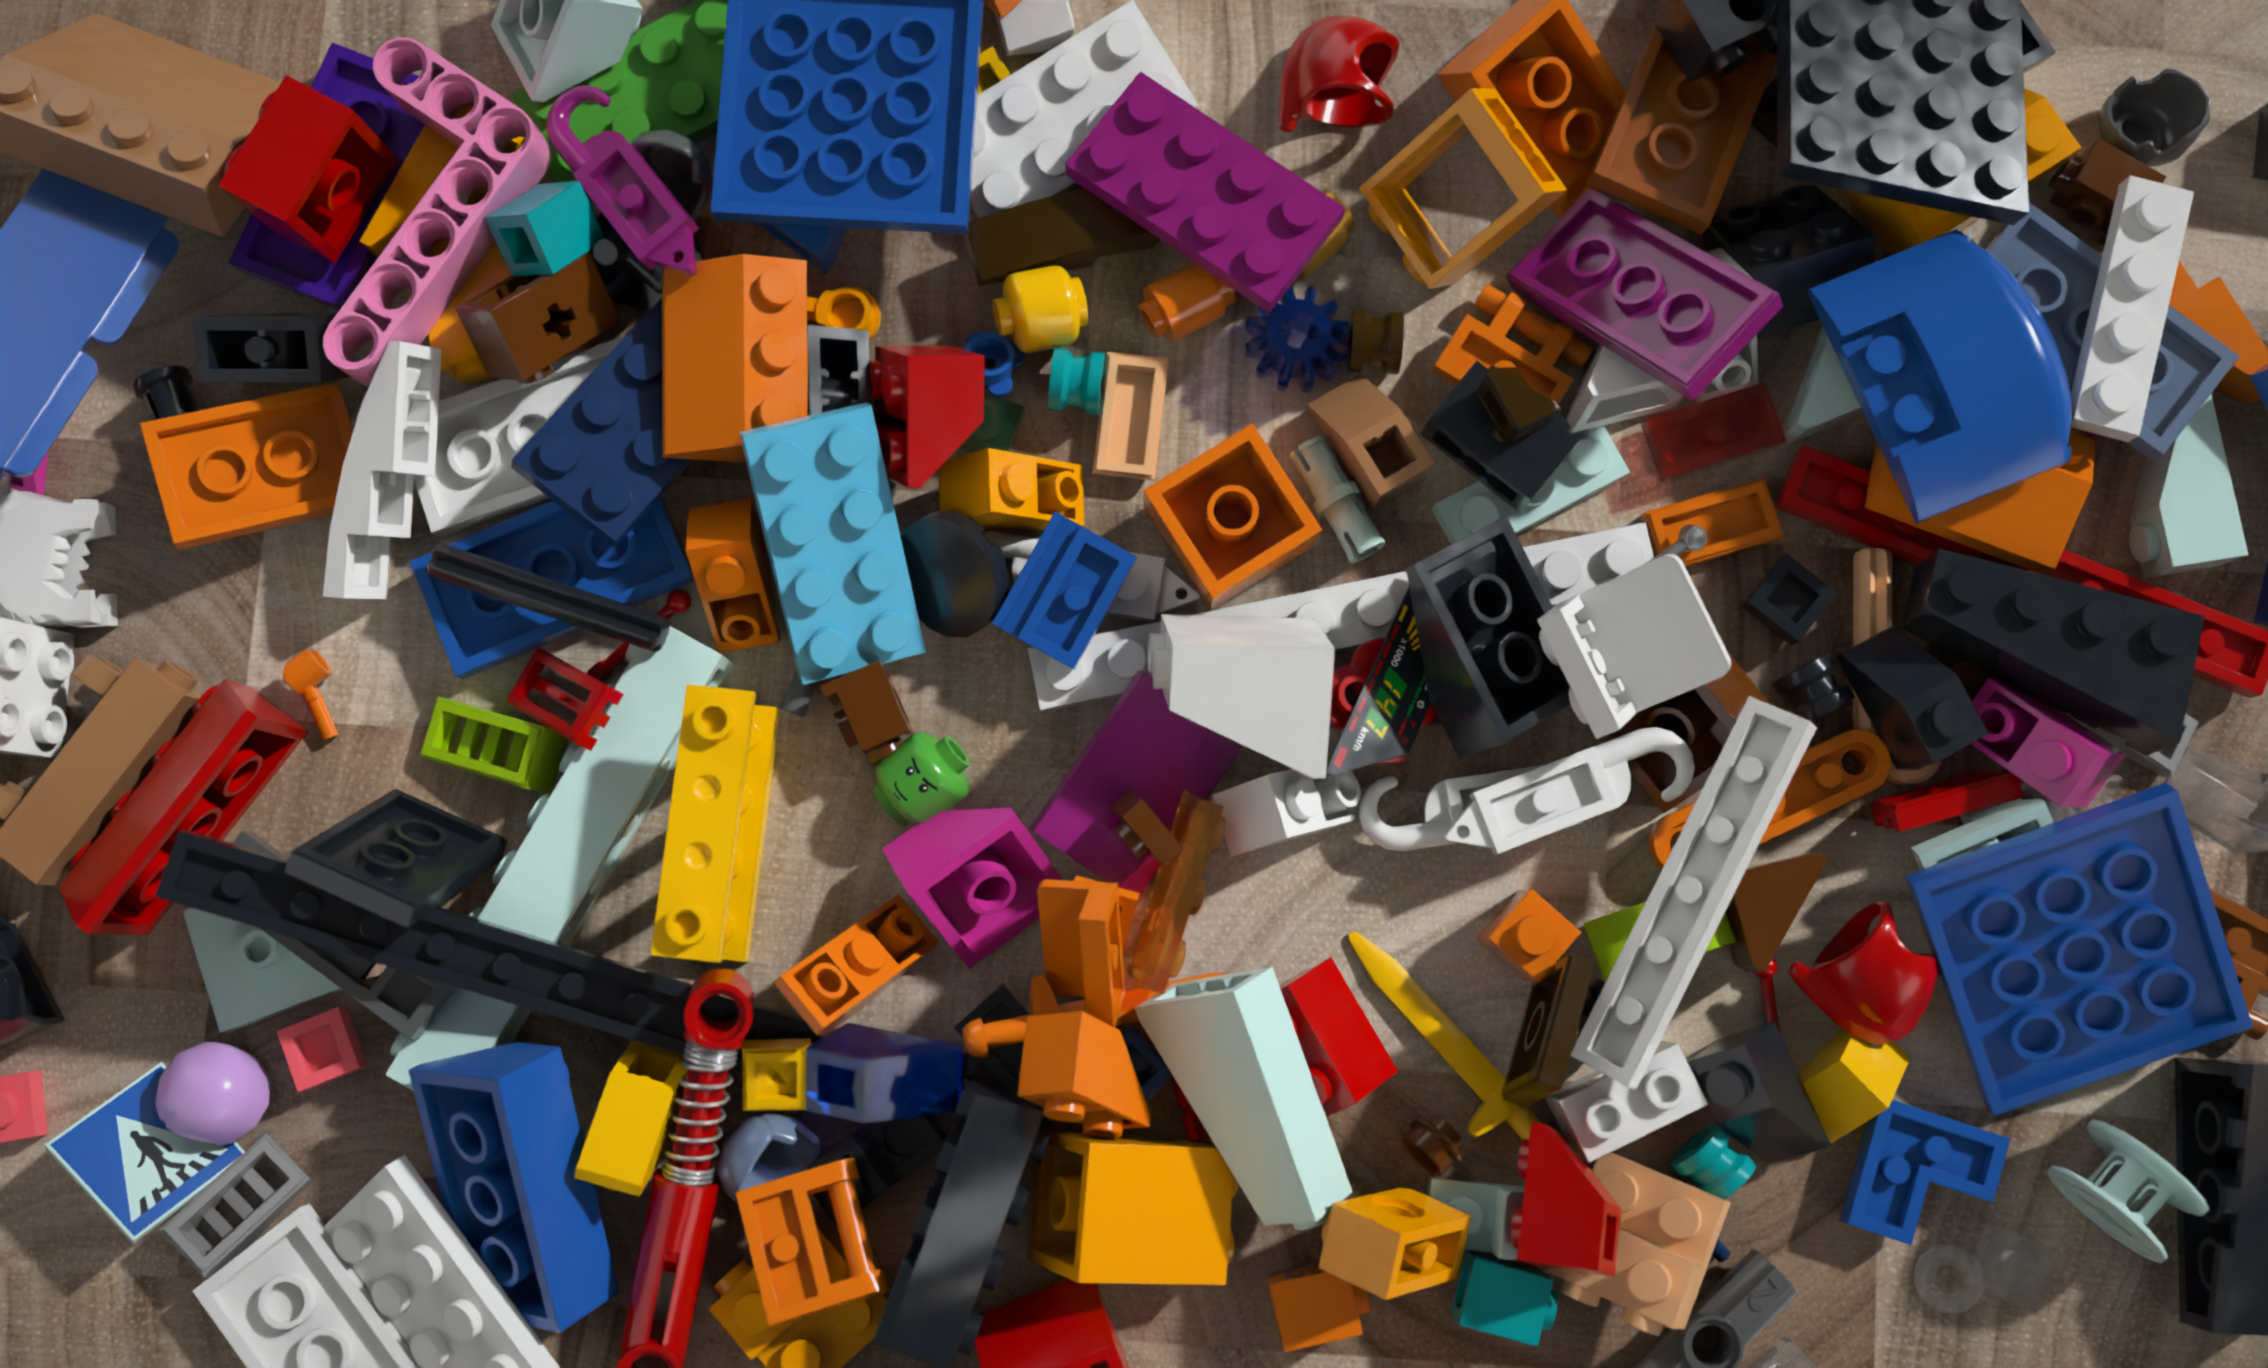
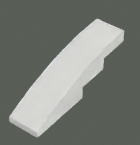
M388 341L362 401L343 462L329 529L323 597L387 599L390 537L411 538L414 475L435 476L442 349L402 341Z

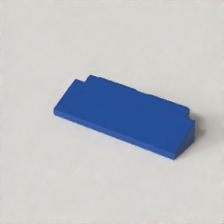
M45 169L40 172L0 229V481L6 473L15 477H27L37 470L97 377L98 365L90 355L85 353L92 341L102 346H112L122 339L176 256L179 248L177 237L165 229L168 217L153 213L148 208Z

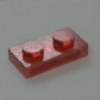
M1766 382L1647 418L1641 424L1661 483L1779 447L1786 441Z

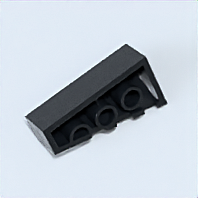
M2174 1057L2177 1171L2195 1187L2205 1199L2209 1208L2203 1216L2185 1213L2177 1208L2180 1322L2210 1333L2268 1336V1062Z
M976 1077L963 1089L955 1111L960 1114L958 1121L954 1122L948 1138L942 1147L935 1167V1173L938 1175L933 1187L929 1188L921 1206L911 1236L913 1238L909 1252L906 1251L873 1343L938 1368H951L957 1352L970 1356L984 1316L972 1312L981 1287L994 1291L1008 1253L995 1248L1004 1223L1014 1227L1018 1226L1031 1188L1020 1185V1179L1028 1159L1041 1163L1054 1127L1053 1124L1042 1121L1044 1117L1043 1107L1019 1097L1016 1092Z

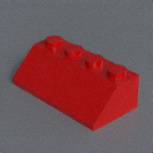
M223 679L219 685L208 689L196 702L193 708L194 717L181 734L168 740L156 752L152 760L154 768L138 788L125 793L114 805L111 811L113 819L96 840L85 844L72 858L69 866L71 872L58 889L75 925L86 934L149 935L174 904V902L155 897L178 831L187 829L224 840L309 730L251 686Z

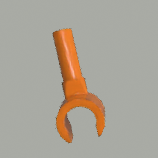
M305 649L285 664L283 676L285 681L298 694L303 696L305 703H308L321 737L325 741L339 734L324 701V696L317 685L333 673L329 664L317 650Z

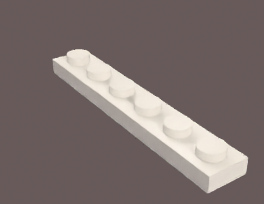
M1751 696L1748 697L1570 1056L1626 1087L1637 1089L1817 729L1811 721Z

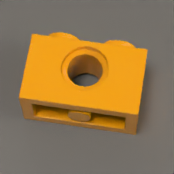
M1406 1186L1334 1202L1322 1228V1241L1324 1245L1318 1268L1384 1300L1458 1279L1472 1215Z

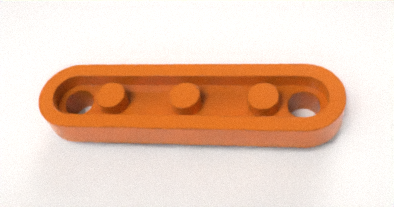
M1855 729L1839 733L1807 748L1759 845L1880 787L1887 779L1891 768V758L1885 743L1869 731ZM1846 752L1853 754L1858 760L1859 768L1855 775L1848 774L1842 767V757ZM1696 801L1663 816L1653 825L1648 837V850L1653 862L1661 870L1672 851L1670 846L1672 836L1676 832L1681 833Z

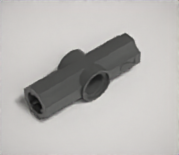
M1752 1249L1696 1305H1693L1685 1329H1671L1668 1327L1667 1333L1631 1368H1737L1742 1360L1744 1348L1799 1294L1774 1265L1758 1251ZM1714 1325L1718 1336L1716 1346L1707 1355L1695 1356L1692 1349L1694 1335L1702 1327Z

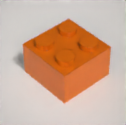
M1253 423L1143 490V507L1210 611L1314 547L1322 533V528Z

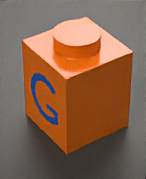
M1532 888L1518 890L1476 939L1521 979L1528 982H1539L1582 932Z
M1319 1263L1266 1275L1284 1352L1363 1335L1359 1315L1370 1313L1366 1290L1318 1268Z

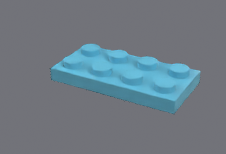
M866 402L739 432L798 678L802 685L851 673L878 660L885 664L926 653L872 406Z

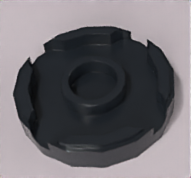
M956 511L932 512L906 527L900 537L919 620L929 629L947 637H969L992 624L1008 596L1010 580L1005 558L998 545L995 543L990 546L987 539L980 533L985 529L973 518Z

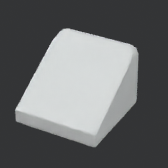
M1022 0L1003 19L995 13L1006 56L1048 52L1071 38L1075 30L1068 0Z

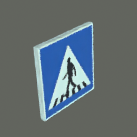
M162 1062L45 1144V1149L132 1244L136 1243L195 1198L245 1152L236 1141L219 1146L178 1136L166 1128V1123L159 1119L155 1106L159 1078L167 1068Z

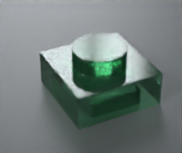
M984 393V422L954 453L966 455L986 448L1011 452L1025 415L1024 406Z

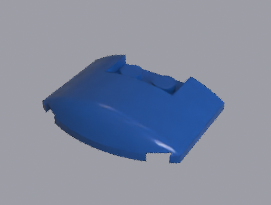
M1957 229L1809 289L1807 293L1916 524L2065 465L2070 461L2072 447L2067 446L2072 423L2071 394L2065 367L2050 328L2037 305L2010 270L1993 254L1969 241V236Z

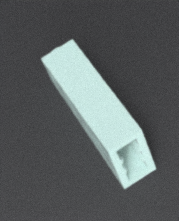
M1273 967L1174 983L1136 1006L1135 1010L1139 1021L1263 1225L1293 1224L1296 1230H1307L1323 1224L1331 1212L1333 1203L1342 1201L1353 1191Z

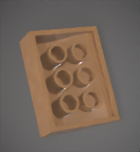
M95 13L9 52L0 60V152L224 237L245 209L218 186L225 174L226 162L231 153L244 144L258 121L259 110L263 101L270 93L278 89L281 82Z

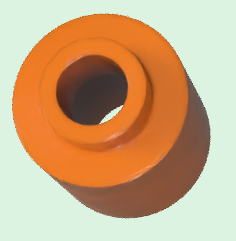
M1191 262L1144 287L1143 296L1145 302L1139 304L1138 308L1141 318L1151 335L1155 338L1163 335L1168 342L1173 344L1225 316V308L1234 304L1236 298L1233 288L1196 263Z

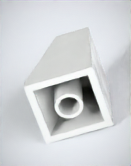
M1161 614L1160 634H1149L1148 672H1153L1154 689L1163 690L1170 711L1311 778H1326L1335 648L1314 618Z

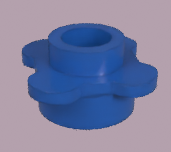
M976 332L968 336L964 350L985 355V362L991 361L995 363L993 368L988 369L984 367V388L988 389L993 397L1007 396L1013 389L1011 378L1015 368L1024 363V352L1018 350L1014 343H1011L1006 337L1000 336L999 333Z

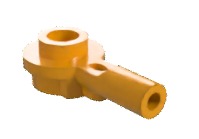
M844 286L834 291L825 290L820 298L807 295L808 321L817 322L819 326L869 330V341L876 336L881 325V311L877 301L868 291L857 286Z

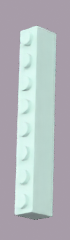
M671 626L665 644L659 651L653 652L630 644L625 655V660L629 662L617 684H608V686L624 695L618 705L610 701L606 703L602 712L610 716V719L605 728L594 724L589 735L597 739L593 749L590 751L574 742L569 746L559 766V771L564 774L551 796L544 794L530 811L526 821V827L530 831L519 850L510 851L498 865L492 879V883L497 885L485 907H477L469 916L569 946L676 765L686 685L721 688L734 663L720 653ZM457 987L419 1039L410 1040L402 1033L398 1034L390 1050V1054L395 1059L385 1075L414 1091L409 1069L419 1064L513 1043L532 1009Z

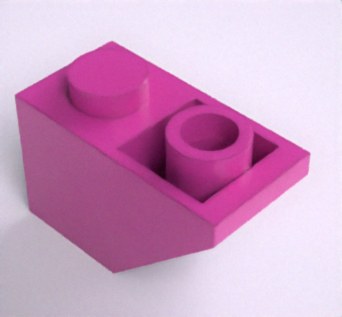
M1989 677L1972 700V704L1989 734L1971 743V745L2059 807H2088L2126 756L2124 752L2072 717L1995 678Z

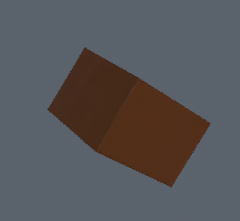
M1810 853L1746 869L1726 909L1737 942L1729 945L1735 966L1745 972H1765L1828 861L1827 858L1818 853Z

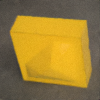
M811 1039L745 1040L742 1048L743 1111L810 1110Z

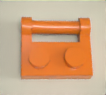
M854 1158L834 1161L736 1192L766 1319L770 1328L846 1304L871 1299L890 1290L885 1270H877L854 1184L860 1179ZM821 1191H829L851 1278L831 1283L809 1195Z

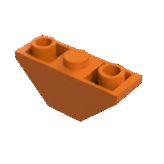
M898 894L780 975L773 983L816 1035L825 1037L869 1004L934 948L939 941Z

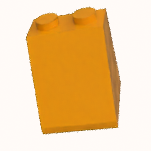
M1053 1129L1041 1163L1036 1162L1028 1261L1077 1283L1226 1285L1227 1266L1231 1263L1234 1255V1237L1230 1229L1232 1198L1235 1197L1238 1191L1239 1183L1214 1143L1122 1135V1137L1117 1139H1104L1087 1136L1082 1131Z

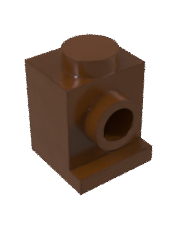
M2099 139L2080 156L2075 154L2071 156L2055 171L2049 186L2056 191L2049 202L2065 210L2067 216L2073 222L2084 227L2096 228L2103 232L2097 243L2105 247L2119 184L2130 175L2163 183L2166 176L2104 140Z
M880 660L820 686L824 697L833 705L841 702L844 708L835 712L834 716L847 746L851 748L859 744L861 751L866 754L871 766H877L881 760L889 756L905 739L914 733L890 674Z

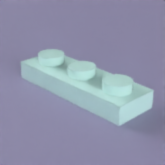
M1603 425L1570 433L1579 441L1520 513L1480 481L1435 503L1432 511L1451 544L1507 516L1515 533L1518 534L1620 481L1630 471Z

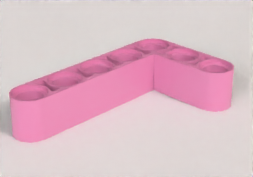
M397 37L386 41L377 50L373 59V72L376 80L406 113L458 146L459 149L338 311L323 335V349L326 357L351 378L368 387L388 341H402L420 345L496 241L484 217L536 186L547 172L552 156L548 141L521 108L422 43L409 37ZM422 70L419 78L413 83L403 85L405 78L410 73ZM474 103L472 110L465 117L453 119L455 112L461 106ZM526 137L523 146L517 151L504 153L506 145L512 139ZM488 187L485 197L480 202L467 205L469 195L474 190ZM450 237V243L442 254L429 257L432 246L438 240ZM412 288V295L409 301L400 308L392 309V302L395 296L402 290ZM373 339V348L370 354L365 359L354 362L357 348L363 342Z

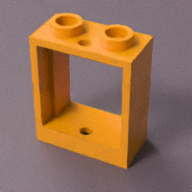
M1471 88L1359 187L1370 203L1367 210L1373 222L1383 232L1393 236L1405 253L1402 256V260L1408 272L1418 282L1426 284L1429 289L1455 284L1567 191L1495 88ZM1470 131L1519 201L1452 256L1405 190V187Z

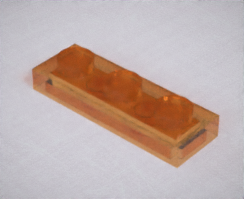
M1185 789L1170 832L1183 849L1164 866L1162 864L1159 866L1126 973L1140 988L1161 994L1165 993L1169 977L1175 978L1182 968L1186 954V942L1182 940L1189 915L1195 916L1201 908L1206 890L1205 879L1201 877L1208 855L1215 854L1222 843L1226 826L1225 818L1221 816L1224 806L1206 795Z

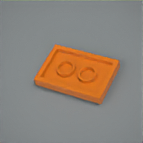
M339 381L140 423L172 540L177 551L333 515L342 466L353 433Z

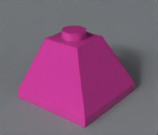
M1011 807L941 811L927 821L916 824L882 849L907 893L969 969L1040 918L1037 890L1042 880H1063Z

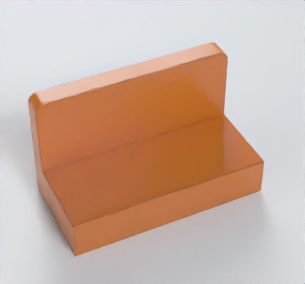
M1044 879L1040 882L1037 896L1045 977L1055 996L1085 997L1086 1013L1115 1028L1126 993L1118 883Z

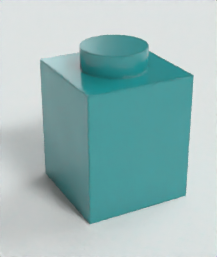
M580 181L537 184L484 217L512 276L555 274L593 249L596 242L605 239L595 217L594 207L586 196Z
M1465 1250L1450 1315L1461 1326L1538 1347L1541 1331H1550L1554 1324L1558 1308V1292L1551 1290L1553 1279L1542 1270Z

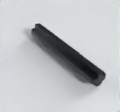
M440 544L433 549L432 558L427 565L428 573L438 580L653 652L662 649L670 630V623L660 615L446 544Z

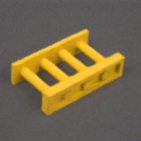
M686 685L650 955L721 963V960L749 962L781 710L777 707L755 705L756 693L754 691Z

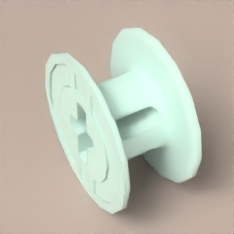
M2092 1119L2086 1128L2092 1140L2107 1156L2103 1163L2088 1180L2066 1168L2054 1165L2049 1168L2047 1174L2062 1195L2103 1231L2148 1260L2163 1263L2168 1258V1255L2162 1243L2145 1225L2165 1202L2185 1213L2203 1216L2209 1210L2206 1201L2182 1174L2149 1147L2104 1121ZM2114 1170H2118L2105 1186L2100 1187ZM2148 1195H2153L2138 1213H2134L2135 1209Z

